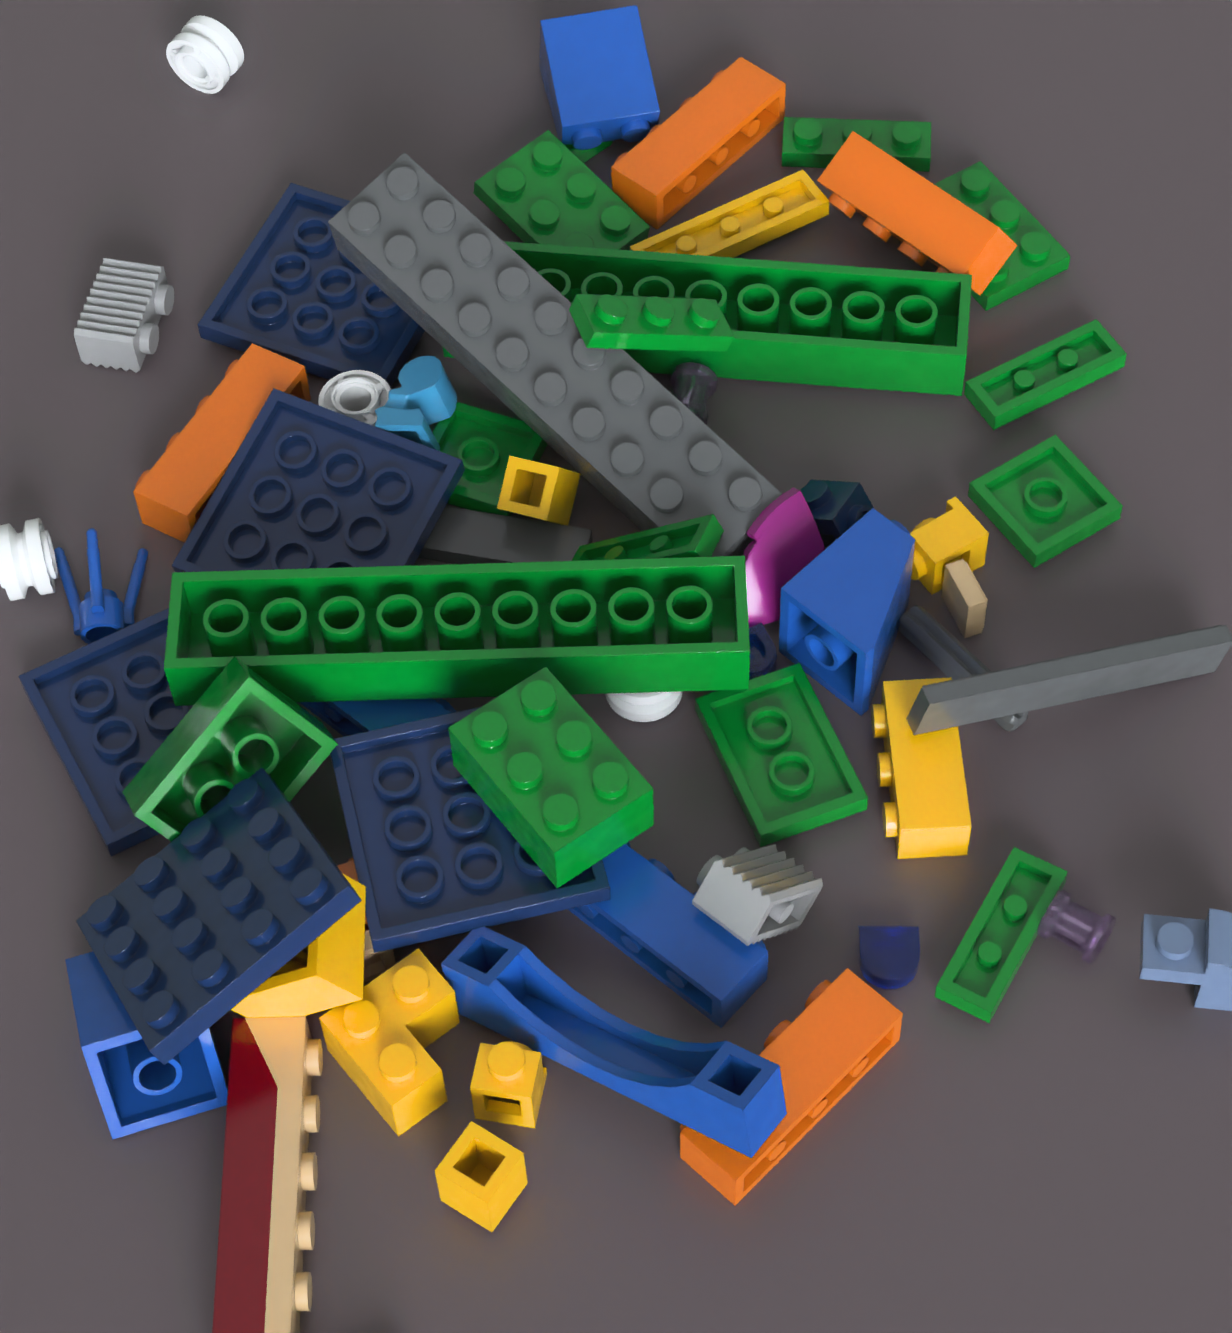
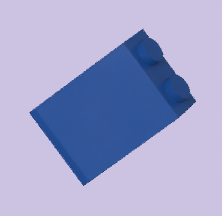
M637 5L540 20V71L559 140L563 144H572L578 150L592 149L599 146L602 142L623 139L626 142L643 140L648 132L655 125L659 124L660 109Z
M874 508L781 587L779 652L794 664L800 663L805 673L860 716L869 710L899 631V619L906 612L909 604L915 539L910 535L905 526L896 520H889Z
M94 952L65 959L81 1049L112 1140L227 1105L228 1086L212 1027H209L169 1062L163 1065L147 1048Z

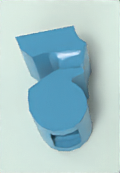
M420 356L409 361L400 370L398 379L401 387L390 390L386 404L375 410L377 415L375 427L440 451V446L429 425L452 416L457 406V394L441 361L435 356Z

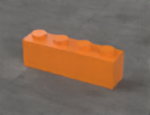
M739 57L727 69L717 72L711 82L694 97L687 98L662 124L655 125L648 132L647 136L633 149L622 153L616 159L613 166H611L612 191L647 224L658 230L784 120L786 83L743 57Z
M852 131L817 180L831 193L828 198L829 204L850 219L855 212L861 214L866 218L862 223L864 228L885 243L891 236L902 242L897 250L920 267L928 260L938 267L935 272L972 275L971 290L980 296L1018 246L997 225L854 131Z
M253 343L240 359L234 360L229 365L224 379L212 394L205 396L200 401L195 415L184 429L171 437L165 452L151 470L144 471L139 477L133 492L142 523L185 543L273 388L306 401L311 400L305 366Z
M848 968L833 982L829 980L821 982L806 1000V1009L792 1023L788 1020L780 1022L767 1037L764 1043L765 1049L759 1056L780 1065L787 1114L752 1158L683 1124L680 1125V1158L734 1206L900 1040L903 1013Z

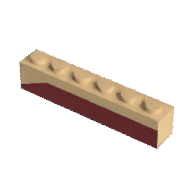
M306 1016L233 1018L212 1333H300L301 1311H311V1272L302 1271L303 1250H313L315 1243L313 1211H305L306 1191H315L318 1180L316 1152H308L309 1133L319 1132L320 1100L318 1095H311L312 1076L322 1075L323 1049L321 1039H312Z

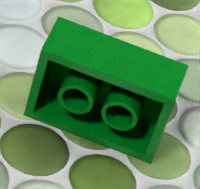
M234 656L122 793L134 816L172 842L191 821L206 814L223 800L237 783L248 779L261 767L276 782L287 799L291 801L338 743L321 721Z
M547 667L542 668L448 727L453 766L557 889L654 825L653 787Z

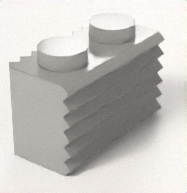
M103 258L99 273L96 275V281H93V288L90 289V296H87V302L80 313V319L77 320V327H74L73 335L81 362L86 365L92 363L96 367L99 365L105 368L111 366L116 370L119 368L125 371L131 369L135 373L140 371L146 354H154L159 342L158 323L161 316H168L174 304V288L172 285H168L164 266Z
M776 844L751 851L743 847L733 856L722 858L719 855H715L707 861L698 874L696 883L700 887L692 900V905L745 945L749 946L751 943L754 945L762 939L765 941L772 936L776 937L783 932L787 933L788 930L797 929L802 924L821 891L823 882L822 878L814 879L812 871L805 872L803 864L796 865L794 858L787 859L785 851L777 852Z

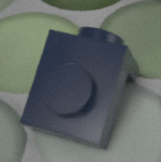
M810 479L807 485L801 489L820 534L833 535L835 539H838L867 512L874 508L860 482Z

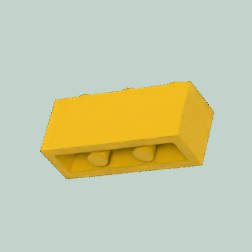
M952 677L883 681L881 704L871 705L873 738H883L885 752L877 753L879 787H889L891 801L883 802L882 806L885 837H895L897 859L967 855L972 825L958 726L913 735L906 719L922 686L952 680Z

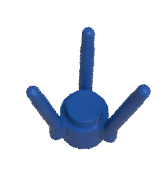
M90 528L86 532L90 591L85 594L82 602L64 550L60 547L54 550L59 575L73 616L74 634L81 636V639L88 644L135 623L134 610L148 557L147 549L141 548L138 550L123 604L114 591L103 589L98 535L94 528Z

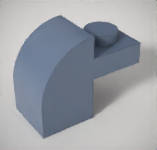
M1209 908L1206 920L1144 914L1141 923L1139 979L1193 984L1194 1007L1232 1011V913Z

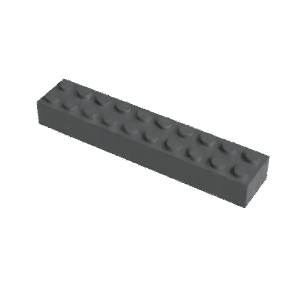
M405 152L328 221L337 249L641 531L714 514L724 532L712 557L743 556L749 543L754 540L748 537L746 532L761 512L782 493L623 349L586 348L569 311L572 303Z

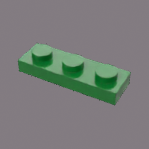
M784 117L782 167L826 168L852 131H854L913 171L930 172L932 122Z
M576 294L569 308L586 348L727 352L735 337L716 299Z
M1095 319L966 381L964 395L989 426L995 430L1123 368L1127 353L1101 323Z
M710 514L579 546L571 561L712 557L724 530L715 515Z
M1013 847L936 985L935 998L990 1023L1064 887L1068 871Z

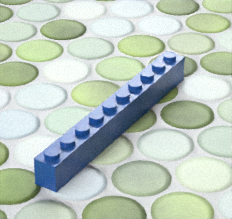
M442 698L300 702L342 736L456 712ZM627 842L602 859L610 886L611 899L567 910L722 1028L767 980L768 951L765 944L761 940L754 945L752 943L749 946L745 945L692 905V900L697 892L690 893L675 881L673 874L663 863L654 858L645 859L633 850L630 843Z

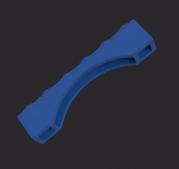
M485 926L472 929L441 963L445 980L455 990L459 1014L515 1042L524 1044L533 1051L541 1052V1055L750 1158L755 1155L787 1114L780 1065L727 1040L714 1043L683 1042L659 1036L631 1025L600 1008L574 990L540 961L525 945Z

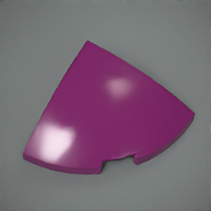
M794 487L769 504L746 532L748 537L754 539L749 543L743 554L746 565L749 628L780 620L781 587L825 550L811 510L801 490Z

